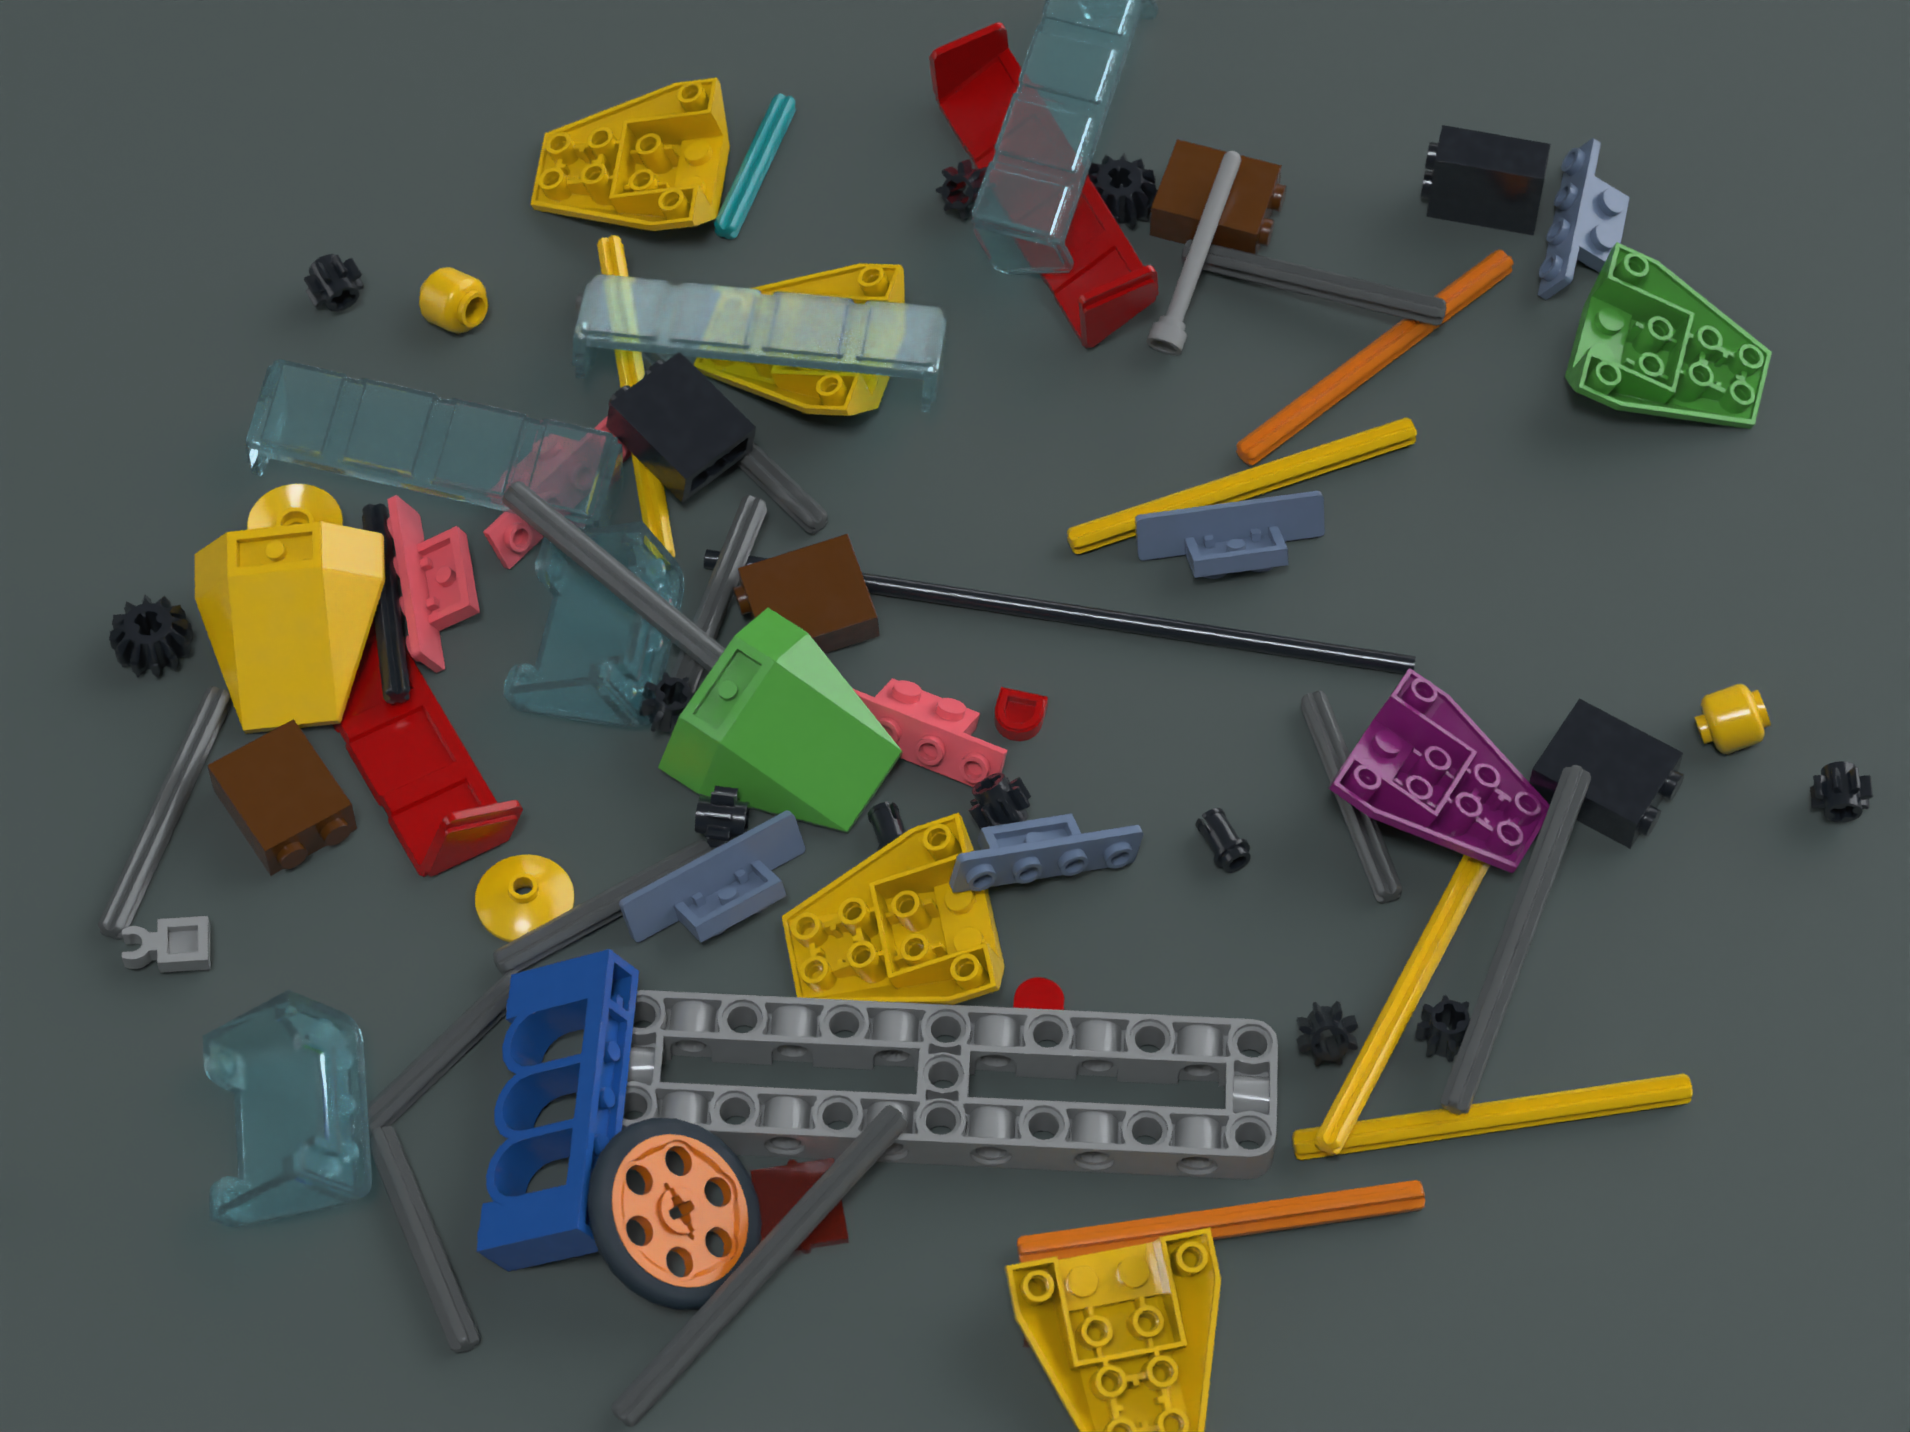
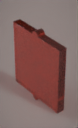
M834 1158L797 1163L796 1160L791 1159L787 1162V1165L750 1170L751 1180L759 1200L762 1241L835 1162ZM842 1199L794 1251L801 1250L804 1254H809L812 1248L849 1243Z

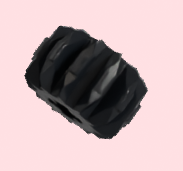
M1125 153L1122 154L1119 160H1113L1105 154L1101 164L1090 163L1087 175L1118 225L1124 223L1133 230L1137 220L1147 221L1151 214V207L1158 191L1155 185L1156 178L1153 170L1144 169L1145 165L1142 158L1129 162Z
M145 594L142 604L138 606L126 601L124 607L125 614L113 615L112 625L114 630L110 631L109 636L111 648L115 650L117 661L121 664L122 668L131 666L132 672L137 677L147 669H151L152 674L158 678L161 668L167 666L177 671V666L179 665L177 658H189L191 650L189 642L192 641L193 637L192 626L188 623L186 613L181 608V605L171 606V602L165 595L156 603H152L151 599Z

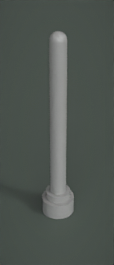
M1228 151L1223 156L1166 315L1160 316L1159 321L1154 322L1151 326L1146 342L1151 348L1161 353L1180 355L1184 347L1187 334L1184 331L1186 325L1183 323L1241 163V157L1236 151Z

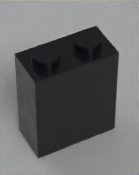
M1442 125L1439 143H1429L1425 169L1433 170H1425L1421 197L1429 198L1426 217L1534 236L1551 144Z
M680 351L666 362L664 360L655 362L647 370L644 378L632 387L629 385L621 387L609 400L606 427L682 503L752 451L756 426Z
M1579 698L1532 768L1529 783L1550 805L1563 769L1573 765L1581 766L1583 770L1590 773L1591 781L1576 820L1631 849L1640 833L1649 836L1661 814V810L1657 809L1663 798L1671 801L1680 788L1684 774L1678 771L1683 752Z

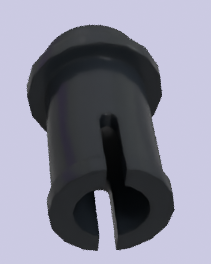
M882 802L869 810L868 819L872 824L879 843L877 851L906 832L896 803L892 802L890 805L889 802Z
M1214 808L1203 813L1202 817L1208 824L1206 825L1202 819L1198 818L1195 826L1214 852L1213 860L1215 865L1219 868H1224L1228 873L1243 868L1251 859L1248 841L1238 837L1226 818L1223 809Z

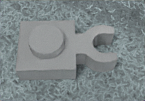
M208 916L157 919V932H148L139 926H129L122 929L125 944L141 945L136 951L122 952L124 967L139 969L149 964L151 960H157L160 973L210 969L211 925Z

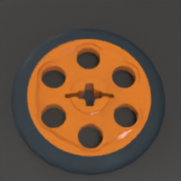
M649 1118L630 1124L614 1135L599 1154L590 1177L587 1207L590 1229L595 1243L611 1272L630 1291L650 1303L674 1310H699L760 1244L762 1222L759 1200L750 1175L738 1156L719 1137L703 1127L676 1118ZM668 1150H672L681 1156L684 1163V1172L681 1176L673 1174L666 1166L665 1156ZM628 1169L639 1172L645 1182L643 1195H637L628 1188L626 1183ZM707 1181L714 1182L722 1190L723 1203L721 1207L714 1206L706 1198L705 1185ZM678 1207L682 1216L673 1220L669 1210ZM628 1220H635L643 1227L646 1235L643 1246L635 1245L628 1238L626 1232ZM708 1231L718 1234L724 1244L722 1257H716L708 1251L705 1243ZM669 1251L677 1252L684 1260L685 1273L683 1277L675 1276L668 1269L666 1257Z

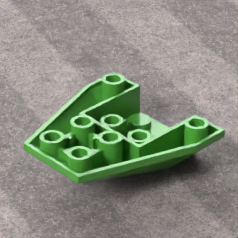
M1616 242L1583 306L1565 378L1575 392L1615 410L1751 429L1755 425L1772 352L1658 260Z
M767 608L733 637L682 711L658 768L699 796L711 797V792H714L715 786L738 788V798H740V801L750 802V809L774 815L788 810L795 816L797 821L849 833L903 752L809 633L770 608Z

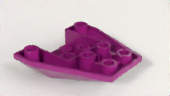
M1411 668L1407 670L1328 786V789L1372 819L1510 873L1517 869L1540 831L1550 806L1450 695Z

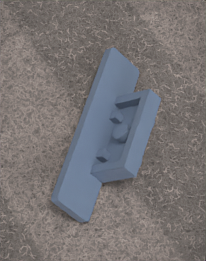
M1594 138L1581 147L1570 150L1561 166L1563 171L1561 187L1554 199V205L1556 206L1554 220L1547 233L1546 239L1549 242L1547 253L1539 270L1541 281L1538 296L1545 300L1572 282L1577 260L1600 273L1612 247L1616 242L1621 244L1630 197L1594 176L1601 143Z
M1311 491L1140 514L1135 517L1137 555L1140 560L1186 555L1194 578L1205 577L1215 579L1223 577L1227 573L1249 570L1253 572H1266L1273 567L1288 565V548L1285 541L1324 535V498L1320 491Z
M786 810L621 899L619 906L630 936L635 942H641L680 921L702 943L711 937L722 934L727 928L745 918L766 910L771 904L786 897L782 880L771 870L805 852V845L795 816Z
M1072 813L983 827L977 840L981 850L957 855L949 884L954 893L969 890L982 891L993 886L1029 883L1036 879L1060 875L1073 876L1080 872L1103 868H1120L1135 861L1144 834L1140 825L1081 834Z

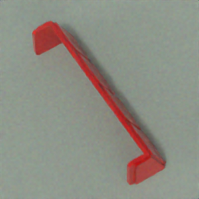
M994 23L933 50L929 56L932 86L941 112L964 150L974 162L975 168H988L986 176L989 183L996 186V189L990 191L1004 216L1009 220L1014 233L1043 281L1050 288L1055 301L1081 344L1085 348L1094 347L1155 302L1157 295H1159L1158 274L1152 265L1144 266L1009 49L1007 30L1003 23Z
M373 618L341 723L332 725L336 732L342 735L346 742V750L376 802L387 813L388 822L417 873L423 877L426 875L432 877L507 842L518 823L523 808L518 800L501 803L496 801L406 647L410 684L409 699L405 703L396 702L393 704H389L383 699Z

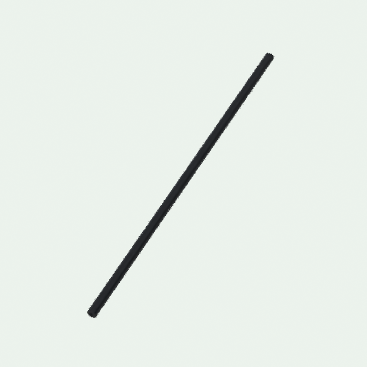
M706 549L704 568L714 569L721 551ZM749 556L746 565L768 558ZM862 573L869 593L1401 674H1405L1409 668L1414 670L1416 656Z

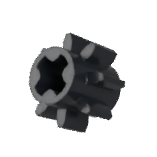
M970 159L959 162L958 170L951 166L941 171L946 180L941 187L936 188V192L942 194L946 203L943 208L945 211L952 208L960 209V216L962 219L973 215L974 208L981 212L990 207L989 202L985 198L990 191L996 189V186L989 183L986 176L988 172L987 167L972 169Z
M328 254L321 256L311 264L309 276L304 277V281L308 286L306 292L316 308L326 303L330 311L345 310L358 300V290L364 288L360 280L362 273L353 258L342 262L339 255Z
M663 672L661 681L657 686L651 682H646L642 693L646 700L641 702L639 715L649 717L652 724V732L659 729L661 731H670L672 735L680 714L695 694L691 692L688 685V677L680 679L670 677L667 672Z
M1845 761L1833 762L1821 769V775L1813 776L1814 785L1810 786L1812 808L1824 807V815L1828 820L1833 822L1853 821L1862 815V809L1870 808L1869 799L1873 797L1871 776H1859V769L1855 764Z
M995 773L981 780L973 788L972 794L975 799L970 801L972 808L968 811L980 830L989 825L996 826L1021 822L1028 818L1025 808L1030 806L1028 799L1032 796L1020 777L1010 782L1003 773Z
M715 786L714 792H711V797H699L695 816V833L705 834L707 843L710 847L714 848L748 831L750 802L740 801V798H738V788Z
M1443 995L1442 1001L1436 1004L1434 1008L1428 1004L1423 1005L1421 1013L1423 1021L1417 1023L1415 1037L1426 1039L1428 1045L1427 1056L1436 1054L1446 1057L1448 1062H1453L1454 1056L1459 1052L1470 1022L1468 1001L1461 1004L1457 1001L1449 1000L1447 995Z
M1338 1001L1332 1007H1320L1317 1002H1313V1011L1310 1012L1308 1017H1298L1296 1020L1299 1030L1304 1033L1296 1039L1300 1052L1312 1049V1056L1316 1066H1319L1323 1060H1335L1338 1065H1341L1342 1056L1345 1055L1348 1049H1358L1356 1037L1350 1034L1359 1028L1355 1015L1342 1018L1343 1011ZM1330 1029L1333 1035L1325 1037L1322 1032Z

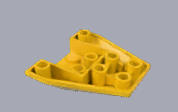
M718 78L673 83L544 133L531 199L532 208L537 211L649 231L693 227L716 219L719 213L730 149L721 84Z
M859 263L722 294L694 366L705 376L806 414L851 416L878 409L905 337L904 269L902 265Z
M320 521L226 532L195 553V601L243 731L245 733L272 731L293 719L300 728L340 724L385 583L384 536L382 533Z
M959 812L911 828L782 916L797 997L955 1005L1000 990L1005 965L988 888L982 891L969 890L954 893L949 884L957 855L975 851Z
M1211 1228L1163 1236L1151 1243L1058 1260L1056 1256L1005 1266L1015 1320L1078 1432L1205 1431L1221 1276Z

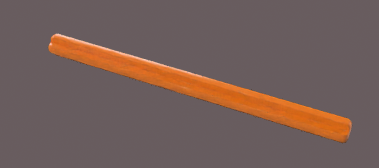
M1501 249L1495 250L1436 294L1434 297L1442 298L1446 301V314L1441 325L1509 275L1513 270L1512 265L1514 264L1511 256H1508ZM1404 318L1237 443L1236 450L1238 457L1246 465H1255L1440 325L1435 326Z
M1412 1180L1026 1235L1017 1239V1252L1020 1263L1056 1256L1060 1260L1151 1243L1159 1237L1211 1228L1212 1238L1217 1240L1420 1211L1425 1207V1193L1421 1182Z

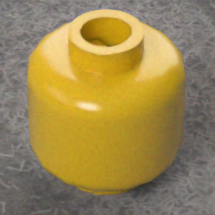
M444 267L430 274L423 282L420 289L419 306L421 314L428 322L455 334L468 332L483 321L488 311L486 289L479 279L454 268Z
M1741 683L1705 695L1701 700L1703 714L1694 717L1703 743L1713 742L1717 750L1723 754H1730L1760 743L1765 736L1764 728L1771 726L1758 689L1750 691L1747 686Z

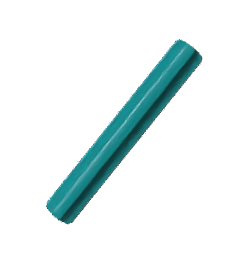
M781 93L773 97L714 221V231L719 237L732 240L738 236L796 112V101L793 97L785 96Z

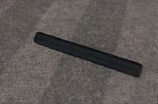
M382 503L376 505L367 504L362 509L363 530L382 533L384 536L385 583L374 615L383 699L389 704L396 702L405 703L409 699L410 684L397 578L393 565L392 537L387 527L389 513L388 508Z

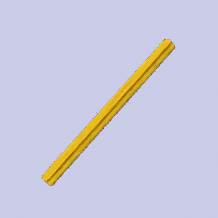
M612 235L608 238L599 239L597 248L620 388L625 385L632 387L644 378L645 371L624 246L620 237ZM631 452L648 556L654 564L671 562L675 557L664 484Z
M1402 418L1070 527L1067 530V540L1073 553L1081 554L1136 536L1135 517L1137 515L1242 501L1412 445L1416 442L1417 431L1410 418Z
M1463 855L1316 1134L1315 1145L1319 1150L1326 1151L1330 1155H1337L1341 1152L1490 864Z
M1682 1073L1477 1103L1471 1105L1468 1113L1460 1115L1452 1114L1449 1110L1443 1108L1356 1121L1341 1152L1337 1155L1688 1104L1691 1102L1693 1089L1689 1076ZM1321 1126L1299 1129L1293 1132L1292 1147L1297 1159L1306 1160L1333 1156L1326 1151L1319 1150L1315 1145L1316 1134Z

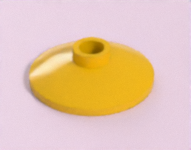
M288 484L267 492L254 504L248 517L247 530L320 521L343 526V516L337 501L325 490L309 484Z
M529 854L508 857L494 864L480 879L475 893V907L480 922L492 935L506 942H512L574 908L575 902L574 888L570 877L564 869L548 858ZM520 888L532 889L529 893L523 895L515 892Z

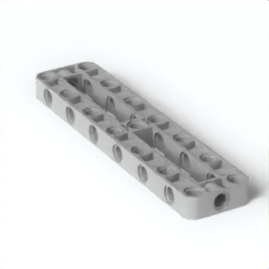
M653 990L637 991L634 1023L645 1020L652 1024L646 1028L633 1027L624 1114L630 1111H638L644 1115L634 1120L623 1118L622 1130L630 1124L649 1118H676L699 1125L716 1135L736 1155L837 1160L884 1107L891 1105L906 1117L907 1128L876 1162L1246 1180L1255 1179L1266 1174L1272 1165L1277 1135L1278 1040L1271 1026L1263 1021L1241 1018ZM742 1025L754 1028L747 1033L733 1031L734 1028ZM842 1030L855 1033L849 1038H840L834 1035ZM941 1035H950L956 1038V1040L950 1043H943L935 1038ZM1042 1040H1051L1058 1045L1045 1048L1037 1043ZM1149 1044L1156 1046L1160 1050L1148 1053L1142 1051L1139 1047ZM1251 1049L1259 1052L1261 1055L1251 1058L1243 1055L1241 1051ZM672 1056L711 1057L712 1062L772 1065L773 1060L813 1062V1067L874 1070V1065L914 1067V1072H918L916 1094L670 1083L661 1082L662 1064H666V1060H671ZM975 1070L1016 1072L1015 1077L1076 1079L1077 1075L1117 1077L1118 1082L1178 1084V1080L1219 1082L1218 1086H1223V1091H1225V1109L969 1097L970 1074L975 1075ZM939 1080H947L954 1085L942 1089L932 1084ZM731 1116H741L746 1119L745 1122L737 1125L725 1122ZM833 1121H843L849 1124L848 1127L840 1130L831 1129L827 1125ZM935 1126H946L952 1131L947 1134L938 1135L931 1132L930 1129ZM1044 1130L1055 1136L1042 1140L1037 1139L1032 1134ZM1146 1135L1153 1137L1157 1142L1145 1145L1135 1139ZM1249 1140L1257 1143L1260 1147L1249 1150L1244 1149L1238 1143Z

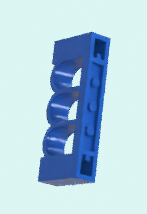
M610 949L511 974L509 996L506 1003V1020L511 1023V1026L506 1032L502 1052L504 1063L508 1070L515 1075L502 1089L494 1109L495 1125L499 1133L507 1138V1140L499 1146L489 1163L486 1174V1187L493 1202L482 1204L480 1227L477 1233V1252L506 1271L598 1252L589 1223L587 1207L589 1182L599 1154L612 1137L622 1131L639 970ZM584 1029L581 1054L542 1063L545 1052L558 1037L569 1032ZM577 1092L573 1119L534 1128L539 1113L551 1100ZM569 1157L566 1185L526 1194L528 1183L535 1172L543 1165L554 1160Z

